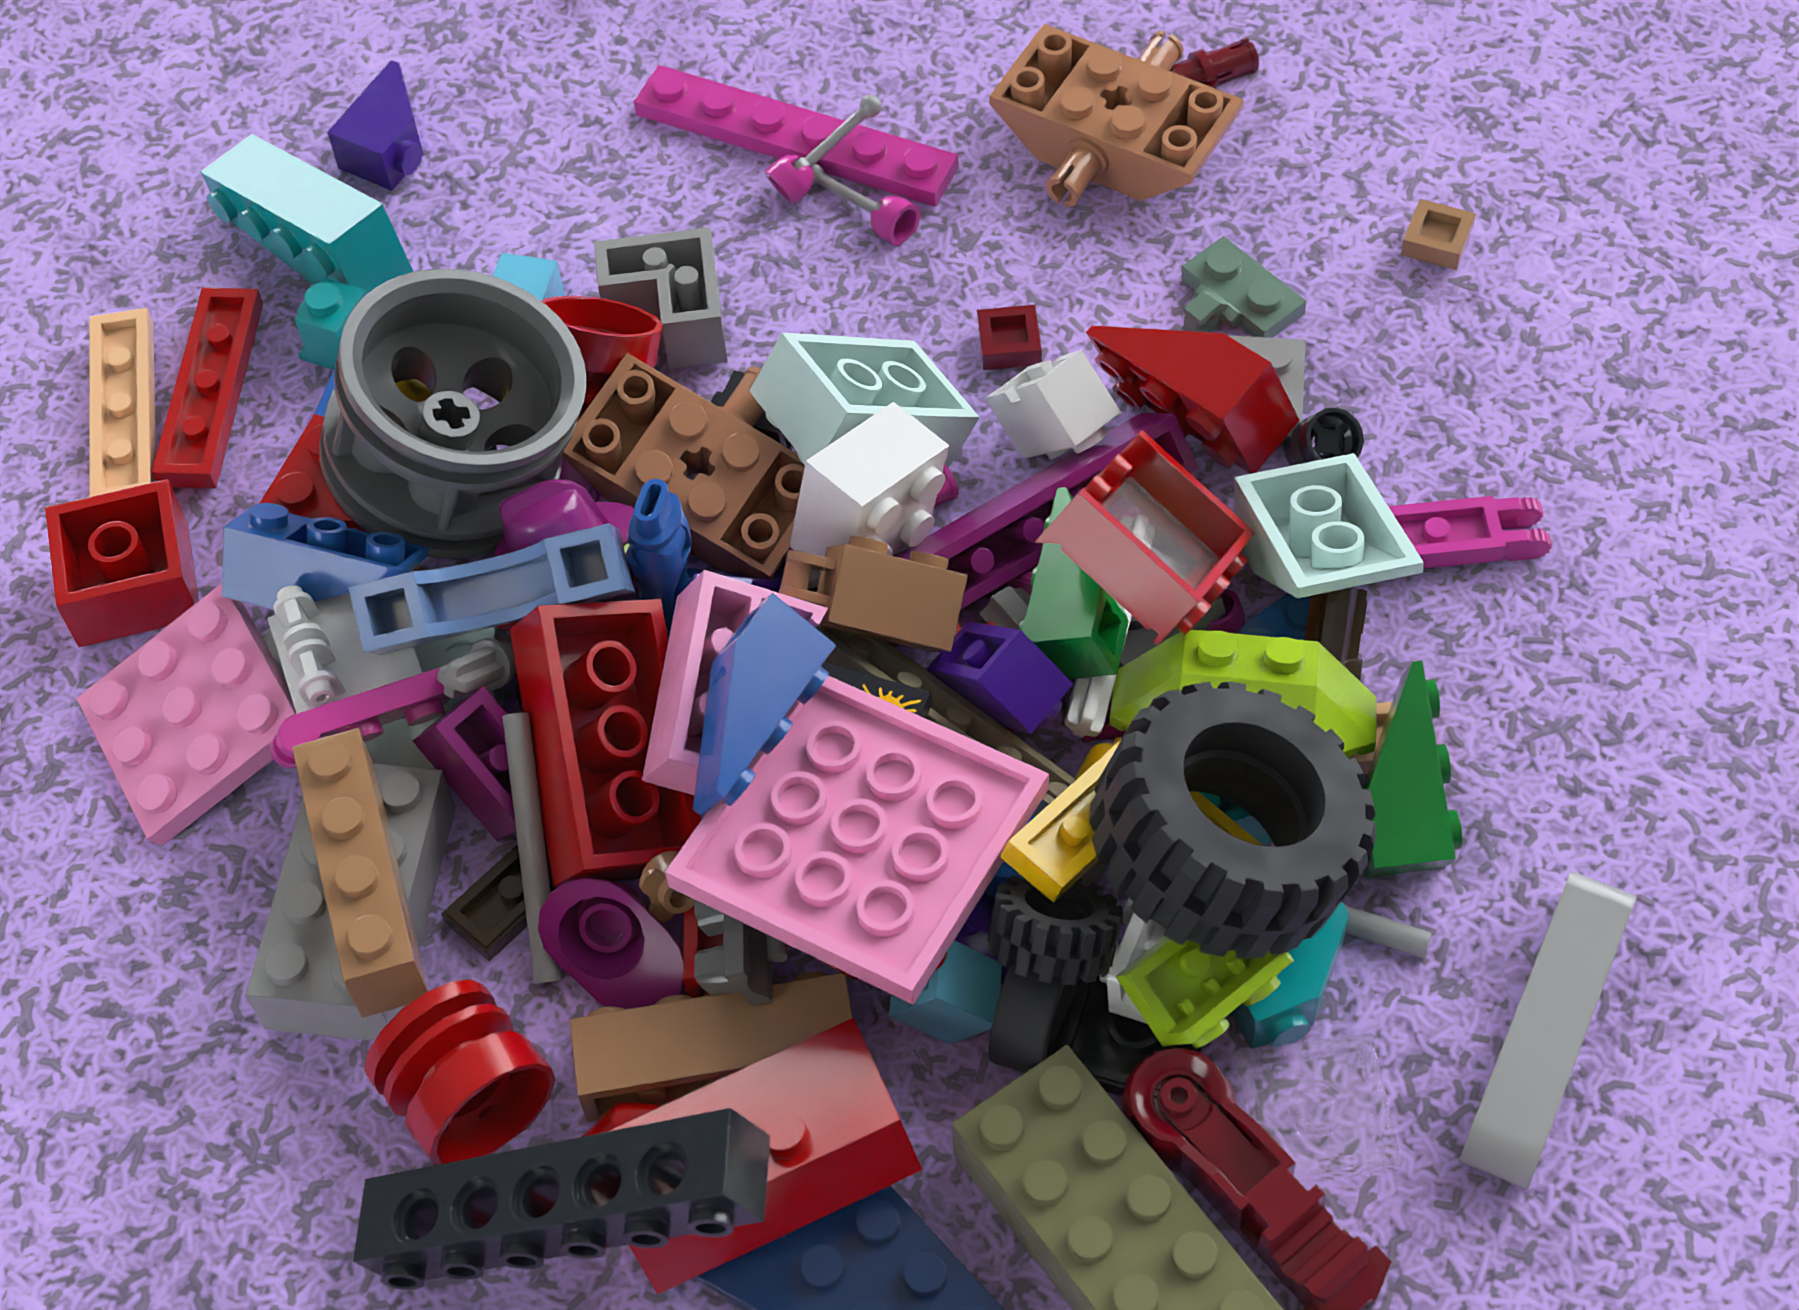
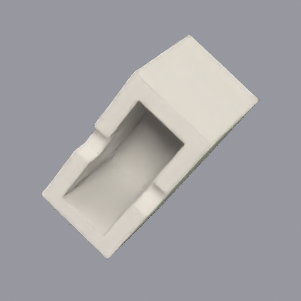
M1082 350L1060 356L1052 363L1050 360L1031 365L985 398L1016 449L1025 459L1046 454L1049 460L1064 454L1071 448H1073L1075 453L1085 451L1107 435L1103 426L1121 413Z

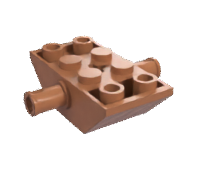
M1043 24L990 94L989 104L1037 160L1058 167L1054 175L1046 182V192L1050 198L1060 204L1062 198L1069 190L1070 194L1065 199L1064 206L1073 207L1078 203L1082 193L1091 181L1141 201L1191 184L1243 109L1244 99L1170 72L1173 65L1182 57L1184 50L1180 40L1171 33L1160 48L1159 45L1165 38L1166 31L1155 32L1145 49L1136 59Z
M626 353L577 422L572 438L564 449L563 458L608 502H617L633 508L644 483L651 479L663 480L667 484L669 492L678 496L682 511L688 520L692 544L689 553L719 570L771 580L787 556L788 550H791L789 545L805 465L799 460L797 453L753 428L764 412V409L749 390L761 369L753 366L748 367L744 373L745 376L724 406L721 407L714 405ZM700 473L694 480L687 478L692 474ZM635 576L633 580L638 583L637 576Z

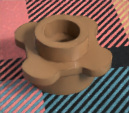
M677 851L664 852L650 860L645 866L639 881V888L649 897L651 902L648 911L661 923L669 921L674 914L686 912L695 906V899L668 887L665 871L679 853Z

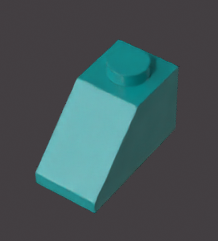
M1343 903L1339 904L1325 925L1311 939H1303L1297 948L1288 951L1294 961L1276 975L1280 985L1275 991L1253 1005L1245 1006L1242 1003L1231 1012L1251 1050L1269 1043L1275 1048L1289 1046L1302 1039L1309 1032L1310 1026L1314 1025L1344 942L1349 912Z

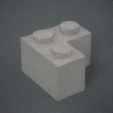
M710 227L594 242L600 298L641 308L653 314L661 321L669 369L728 362L718 273Z

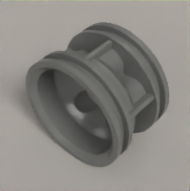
M461 269L416 271L393 278L374 288L362 298L349 315L340 340L334 372L335 388L327 404L319 443L320 465L328 489L343 511L368 533L392 532L399 534L405 538L406 542L429 547V557L467 558L494 552L498 543L505 537L499 513L500 503L504 499L530 486L559 478L563 462L562 455L572 438L586 393L585 363L580 348L570 330L556 313L534 295L510 282L475 271ZM416 379L429 389L431 396L423 402L413 401L399 390L396 383ZM473 387L491 396L499 403L491 408L481 410L463 392ZM493 445L510 446L494 451H484Z

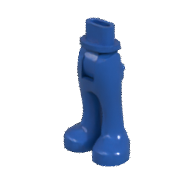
M651 479L644 483L634 507L627 534L629 547L626 551V558L632 573L637 576L639 600L661 599L669 639L677 596L689 585L694 573H701L703 570L687 568V558L692 546L688 520L682 511L678 496L669 492L668 486L663 480Z

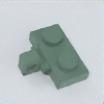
M1225 236L1182 266L1181 279L1195 290L1194 299L1183 308L1185 315L1182 329L1185 331L1212 332L1225 323L1230 328L1239 325L1253 337L1273 338L1305 314L1307 301Z

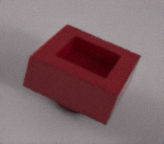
M1035 304L977 310V326L983 370L1025 367L1042 362V347Z

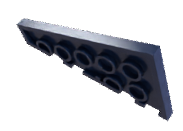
M891 1185L690 1279L694 1282L697 1280L727 1298L728 1302L742 1310H1005Z

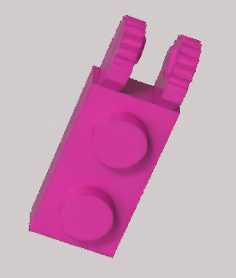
M1493 496L1388 506L1423 560V569L1503 561V558L1508 561L1537 559L1542 556L1545 557V554L1550 553L1549 550L1552 549L1549 533L1546 530H1541V528L1502 531L1503 529L1531 527L1541 521V518L1544 517L1541 502L1537 498L1533 499L1532 496L1530 498L1524 496L1521 499L1518 497L1494 499Z

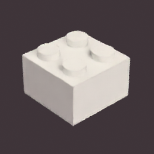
M892 402L806 460L789 547L794 551L825 557L827 547L849 544L850 536L866 537L888 544L887 555L891 556L907 545L910 547L917 546L927 537L934 525L935 519L932 513L937 494L945 482L943 469L949 445L900 406Z

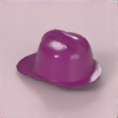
M552 479L540 482L504 499L500 503L499 513L505 537L498 543L493 555L494 557L532 546L543 539L608 523L620 529L624 546L629 543L627 541V534L634 508L617 502H595L583 486L571 480Z
M586 877L567 881L548 895L539 911L538 933L543 948L556 964L573 977L598 1003L604 1007L613 1006L627 1010L655 1005L665 997L680 994L684 984L681 948L668 929L648 911L647 902L635 889L622 882Z

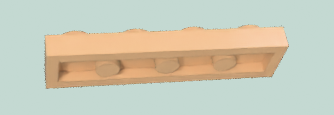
M148 308L89 316V497L155 482L151 473L156 457L154 322Z

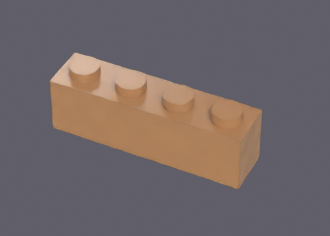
M359 728L292 746L343 981L361 1018L409 1005L418 997L428 992V987L376 770Z
M824 972L804 973L795 977L791 982L772 985V1002L752 1006L739 992L698 998L687 995H673L665 997L651 1006L627 1010L613 1006L602 1007L590 1012L586 1017L569 1019L577 1094L586 1121H598L612 1106L619 1102L653 1103L664 1106L851 1019L852 1012L846 977L842 973L833 975Z

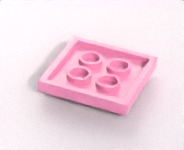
M222 583L76 698L146 838L158 845L173 839L271 762L273 757L270 747L274 736L277 734L283 721L296 714L287 681L247 609L241 601L222 597Z

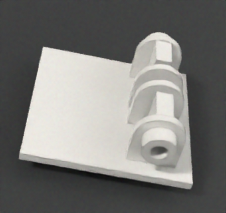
M287 586L277 593L278 600L273 606L275 615L267 619L296 714L423 673L415 647L382 655L363 652L350 593L316 602L308 593L303 592L299 586Z

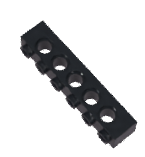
M726 1108L367 1178L364 1183L353 1262L381 1276L380 1281L385 1286L400 1290H414L422 1288L425 1280L441 1277L460 1280L478 1279L483 1276L484 1270L504 1266L524 1270L536 1269L544 1265L545 1259L562 1256L594 1259L604 1256L608 1248L625 1245L641 1248H659L667 1245L671 1237L689 1234L705 1237L727 1236L733 1233L735 1226L765 1221L770 1135L732 1108Z

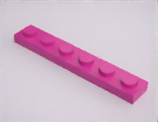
M659 64L634 100L635 112L638 116L778 159L785 155H797L805 158L845 122V120ZM862 125L855 127L815 163L822 167L824 173L935 207L959 168L958 154Z

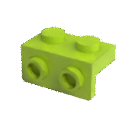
M1164 937L1115 977L1162 1046L1192 1044L1194 1048H1199L1215 1040L1227 1030L1230 1024L1225 1017L1242 1003L1245 1006L1253 1005L1278 988L1280 981L1276 975L1294 961L1289 952L1271 954L1268 950L1264 958L1240 959L1236 957L1235 951L1228 950L1224 957H1218L1199 952L1200 945L1192 941L1186 940L1184 944L1180 945Z

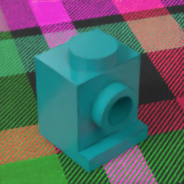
M324 277L321 282L307 289L304 301L301 303L295 319L304 344L298 353L300 360L334 370L343 328L355 306L366 296L365 290Z

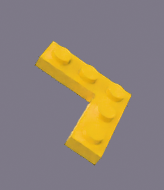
M1119 742L1008 841L1000 856L1053 903L1099 861L1092 842V837L1096 831L1092 830L1089 822L1090 804L1095 797L1094 788ZM1189 792L1198 808L1217 827L1242 841L1263 846L1201 793Z

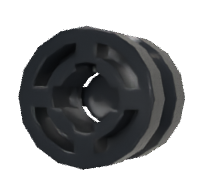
M1338 407L1325 408L1298 422L1290 431L1284 441L1285 457L1290 466L1353 453L1358 458L1364 444L1363 429L1358 420L1349 411ZM1313 437H1315V446H1312Z

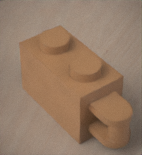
M850 536L849 544L827 547L825 557L788 550L779 593L828 608L819 624L820 626L930 653L951 652L968 575L947 570L949 562L947 558L916 551L911 552L909 560L887 555V543L860 536ZM812 569L821 571L817 593L807 590Z

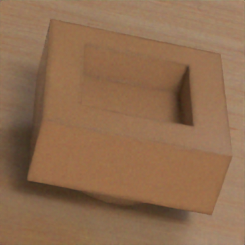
M1419 199L1403 239L1401 255L1457 270L1473 231L1476 213Z

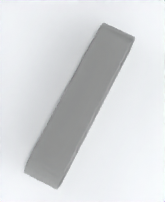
M1570 871L1474 1118L1459 1162L1525 1189L1529 1188L1637 895Z

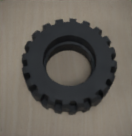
M1210 682L1184 686L1181 692L1178 689L1171 690L1154 698L1150 706L1141 709L1132 720L1094 788L1095 797L1090 804L1089 814L1091 828L1093 831H1096L1092 837V842L1099 863L1109 864L1110 867L1105 875L1118 896L1126 893L1133 901L1131 906L1133 913L1146 924L1152 919L1164 927L1166 931L1163 936L1180 945L1189 940L1200 945L1199 952L1218 957H1224L1228 950L1235 951L1236 957L1240 959L1264 958L1268 950L1271 954H1282L1297 948L1303 939H1311L1325 925L1368 865L1367 857L1373 851L1376 839V828L1374 821H1372L1376 813L1371 791L1361 788L1366 781L1364 773L1356 758L1348 759L1343 753L1345 748L1344 742L1331 728L1326 732L1313 722L1316 715L1301 705L1294 709L1280 702L1282 695L1267 689L1259 690L1258 693L1246 691V684L1222 682L1217 689H1213ZM1189 792L1213 794L1240 806L1252 815L1265 829L1274 847L1254 845L1226 833L1202 813Z

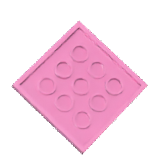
M828 676L808 702L803 705L796 700L785 716L793 722V725L780 743L768 755L759 750L748 767L756 775L743 794L731 806H728L721 800L708 810L665 871L668 887L914 1005L1004 860L1000 856L1006 844L1027 825L1049 789V773Z

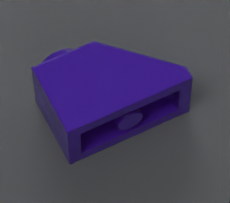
M393 60L387 63L327 131L338 169L391 191L395 189L406 175H411L417 170L424 155L400 63Z
M969 621L954 636L951 652H940L926 668L929 673L1003 727L1029 734L1036 729L1044 727L1054 719L1062 706L1060 699L1073 685L1021 630Z

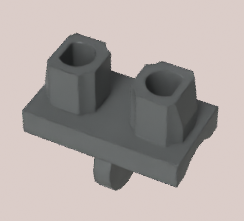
M695 900V916L698 926L708 937L724 933V945L700 950L695 955L694 977L697 983L709 995L739 992L752 1006L771 1003L772 962L779 963L787 960V947L790 945Z

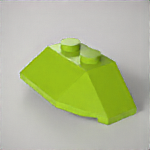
M1191 629L1186 635H1183L1181 632L1177 633L1118 669L1115 678L1109 725L1120 731L1127 730L1141 709L1149 707L1154 698L1167 691L1178 689L1181 692L1186 685L1210 682L1213 689H1217L1220 683L1228 681L1246 684V691L1258 693L1259 690L1267 689L1282 695L1280 702L1294 709L1301 705L1316 715L1313 722L1326 732L1331 728L1344 742L1345 748L1343 753L1347 758L1356 753L1365 755L1375 752L1377 697L1316 641Z

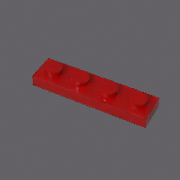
M202 287L151 472L155 482L168 479L172 487L217 488L264 304L258 289Z

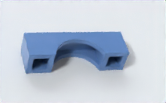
M609 523L543 539L524 549L476 562L433 570L412 571L348 587L363 652L380 655L517 622L541 605L594 603L635 593L620 529Z

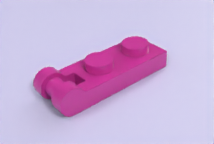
M440 667L286 718L280 725L271 743L270 749L273 759L282 767L296 768L292 746L359 728L364 742H368L384 733L382 725L405 718L408 726H415L445 713L443 705H446L451 698L444 694V685L437 680Z

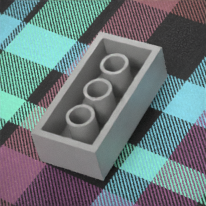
M374 764L414 933L420 951L456 807L442 770ZM302 798L246 997L264 1029L374 1041L379 1032L405 1006L361 1018L343 981L304 799Z

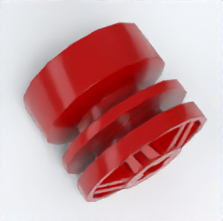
M557 296L541 300L568 327L580 348L585 363L586 393L578 421L626 353L652 368L655 367L663 324L653 314L622 302L596 297Z
M471 979L448 982L424 993L404 1007L379 1032L366 1056L364 1071L370 1083L379 1094L384 1096L394 1114L406 1117L405 1125L410 1135L433 1165L495 1153L526 1130L539 1116L551 1098L556 1081L552 1068L528 1038L523 1034L513 1031L514 1027L509 1015L503 1008L497 1006L489 990L484 984Z

